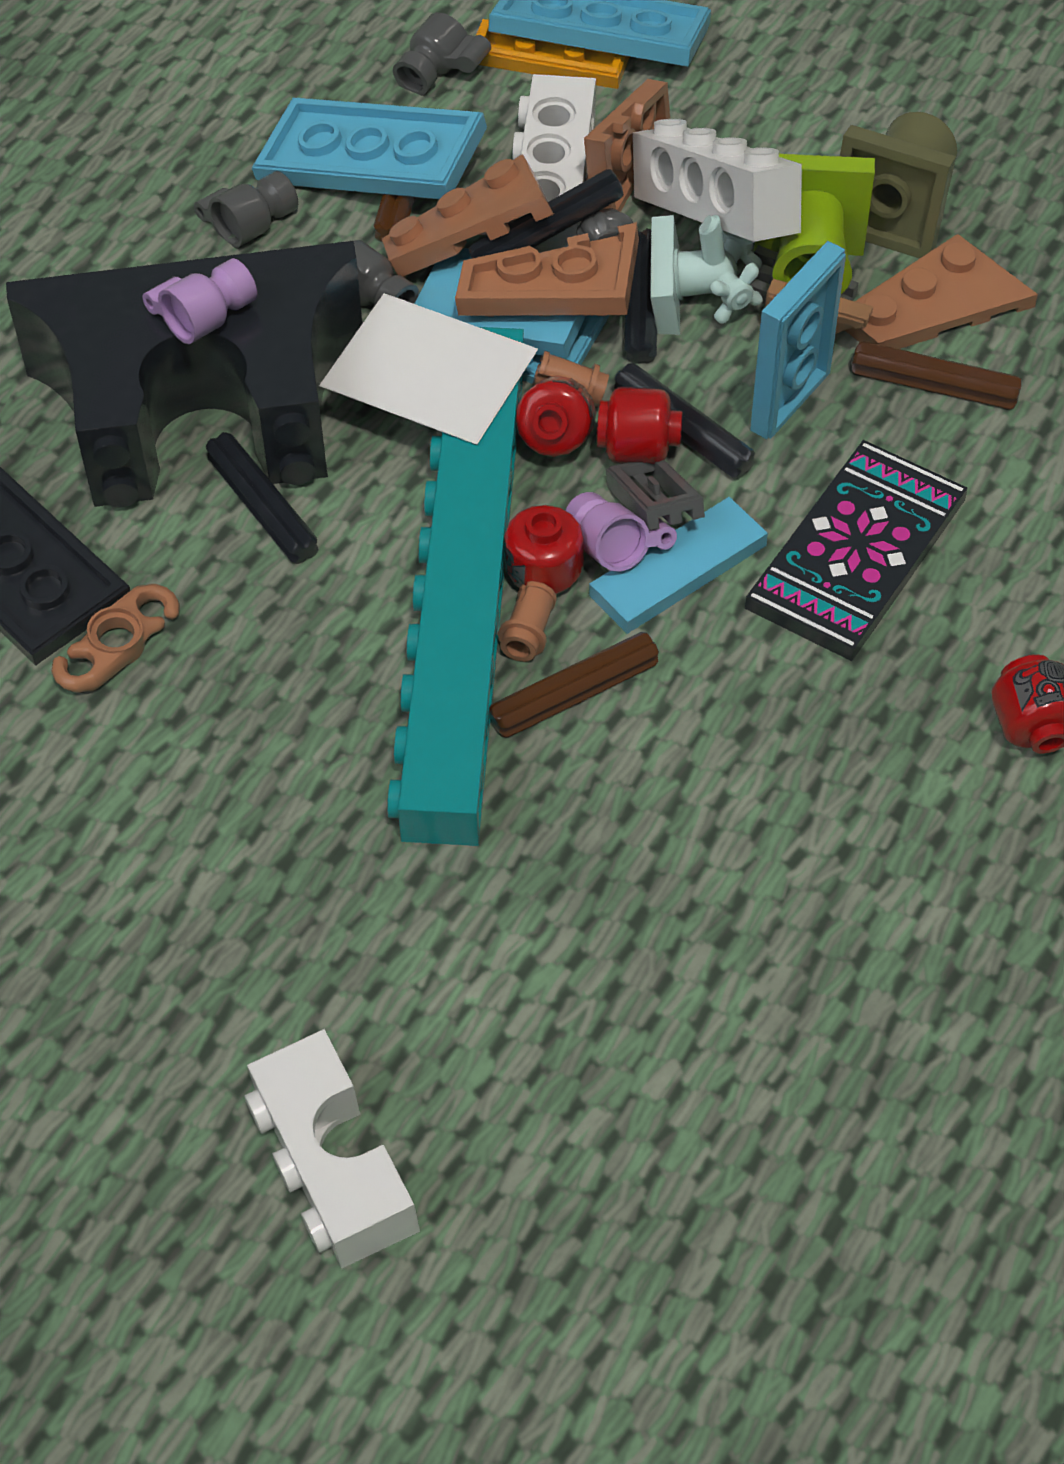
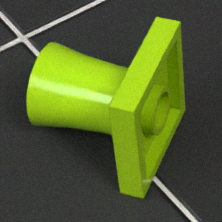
M779 154L781 158L802 164L801 233L755 241L754 251L760 245L778 252L772 277L773 279L788 283L827 241L844 248L846 254L841 288L842 294L848 288L852 279V268L848 255H864L875 175V158Z

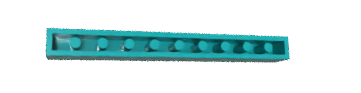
M479 327L524 343V329ZM523 375L477 445L442 432V436H432L430 470L438 471L437 481H426L424 511L425 516L432 517L431 527H421L419 536V563H426L427 567L426 575H415L413 586V610L421 612L420 624H409L407 635V660L415 661L414 674H403L401 684V711L409 712L408 726H397L394 744L395 764L403 765L401 780H390L388 791V818L399 819L401 842L479 846L491 722L489 707L493 701L498 632L505 575L504 535L510 522L518 438L516 412L522 396Z

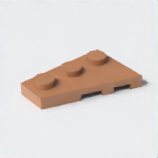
M522 154L514 160L505 159L497 162L486 171L484 178L465 189L455 188L447 192L438 200L435 207L418 217L409 216L400 220L391 228L389 234L382 238L388 260L397 274L404 277L457 255L464 248L468 238L476 235H488L489 239L493 240L509 233V221L529 213L532 214L535 221H539L554 213L532 168Z
M637 222L617 226V236L590 241L588 233L567 238V247L541 253L537 249L527 246L464 260L455 296L458 316L627 315L639 243Z
M957 234L857 299L855 302L873 306V313L866 327L856 330L852 327L845 331L859 342L865 341L901 349L937 338L940 331L967 323L971 327L989 322L993 315L1015 309L1018 313L1034 308L1038 294Z

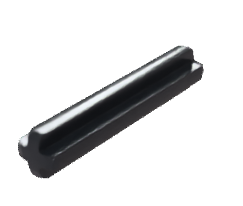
M606 169L550 200L548 203L554 213L553 215L535 221L531 213L526 214L508 224L510 226L509 233L493 240L486 236L469 247V254L473 259L527 246L535 247L621 199L624 195L622 185L616 174L611 169Z
M648 228L642 232L638 231L639 243L628 312L625 315L624 349L627 352L628 361L635 364L641 361L650 363L657 356V328L651 302V229Z
M628 363L623 370L617 372L614 378V389L634 387L665 390L671 399V411H682L681 440L729 476L738 479L751 469L754 464L753 459L755 455L752 448L635 363Z
M222 432L217 438H210L206 444L208 460L288 559L293 563L300 564L307 558L314 557L319 550L316 545L317 537L237 439L227 432Z

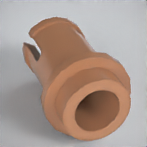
M544 350L540 358L541 364L537 366L532 386L542 379L562 376L572 378L587 389L593 398L594 406L599 407L607 387L609 374L600 372V365L594 364L592 368L552 355Z
M534 581L527 582L526 586L524 584L520 586L510 620L502 623L498 632L501 650L506 656L516 661H530L536 655L543 652L547 642L544 630L551 610L557 601L556 593L546 584Z

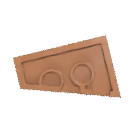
M647 79L584 137L588 173L586 180L606 169H611L616 174L623 188L624 195L622 198L604 209L613 208L621 212L634 189L633 132L654 129L655 121L670 119L668 82Z

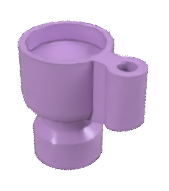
M232 258L215 267L210 278L197 273L190 274L183 279L173 277L144 293L142 298L144 305L150 313L162 315L173 334L182 342L191 344L222 326L226 320L227 309L237 311L255 301L257 298V288L251 273L239 260Z
M593 492L579 494L571 500L566 508V511L572 514L581 525L585 552L610 571L621 572L631 569L642 560L648 547L657 546L660 549L666 550L671 548L677 539L675 529L660 518H658L659 528L649 531L644 520L619 503L608 502Z

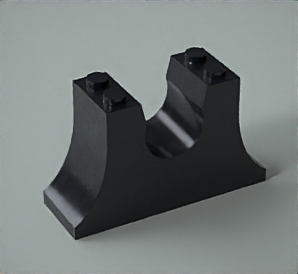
M354 241L6 282L7 301L27 376L49 386L74 411L75 431L94 507L110 505L122 508L138 501L153 500L160 472L155 447L160 433L176 418L189 412L203 409L229 411L241 416L250 423L253 431L256 457L265 475L273 484L288 483L291 485H302L312 479L328 477L321 423V404L325 388L319 385L363 324ZM232 258L239 260L251 273L257 288V298L255 301L237 311L227 309L226 320L222 326L191 344L179 340L169 329L162 315L150 313L144 305L142 298L144 293L173 277L183 279L190 274L197 273L210 278L215 267Z

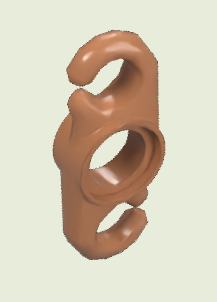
M158 584L140 585L133 588L112 606L95 613L88 622L87 634L81 641L71 644L67 650V654L71 659L89 660L93 664L92 669L80 676L70 675L67 670V659L58 656L53 660L51 671L55 681L65 690L75 693L97 690L126 665L137 660L144 650L147 639L164 628L165 621L162 617L144 616L139 610L140 607L150 601H161L164 605L165 617L173 620L178 617L180 607L176 595L167 587ZM113 628H123L134 635L129 643L121 647H108L99 641L104 632Z

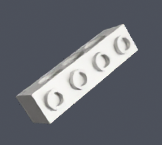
M533 74L530 96H520L518 127L525 129L524 132H515L513 160L522 154L525 156L548 202L586 181L588 173L584 137L594 129L596 78ZM581 221L533 248L541 253L567 247V238L577 236V227Z
M682 119L657 120L654 122V129L633 132L635 198L702 223L707 216L717 215L720 217L721 229L723 231L752 242L801 233L802 164L779 157V150L774 148L747 147V140L742 138L716 137V130L710 128L690 129L687 128V121Z

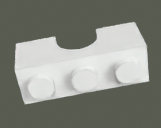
M325 1029L247 1065L255 1091L244 1095L246 1103L260 1133L263 1134L274 1129L283 1147L272 1153L288 1191L293 1192L301 1187L303 1188L312 1208L302 1212L301 1216L319 1253L332 1248L342 1269L420 1232L414 1203L384 1145L350 1158L334 1156L322 1148L325 1137L334 1127L360 1115L354 1086Z

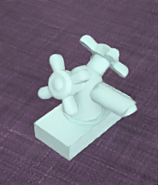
M674 215L652 217L651 302L657 334L680 335V300H683L685 296L709 293L721 296L723 303L714 314V318L720 324L726 323L729 320L733 310L742 309L748 304L759 306L763 298L750 285L758 276L759 269L762 266L761 259L751 251L754 242L723 231L721 229L720 217L709 215L699 228L702 250L680 252ZM739 259H742L746 267L738 278L736 263Z

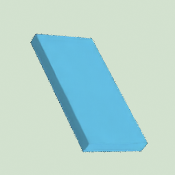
M499 0L489 14V32L688 67L708 30L711 9L668 0Z
M292 98L252 166V171L256 180H260L275 171H280L288 177L293 186L440 199L444 194L457 187L487 129V125L482 112Z

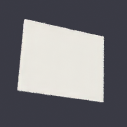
M384 293L319 386L477 445L538 351V348Z

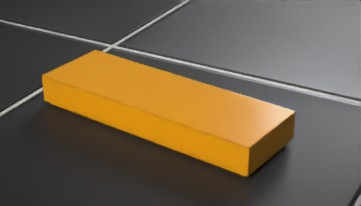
M482 19L476 36H484L491 44L490 52L479 65L528 74L596 78L597 86L614 89L619 88L630 56L489 32L488 19Z

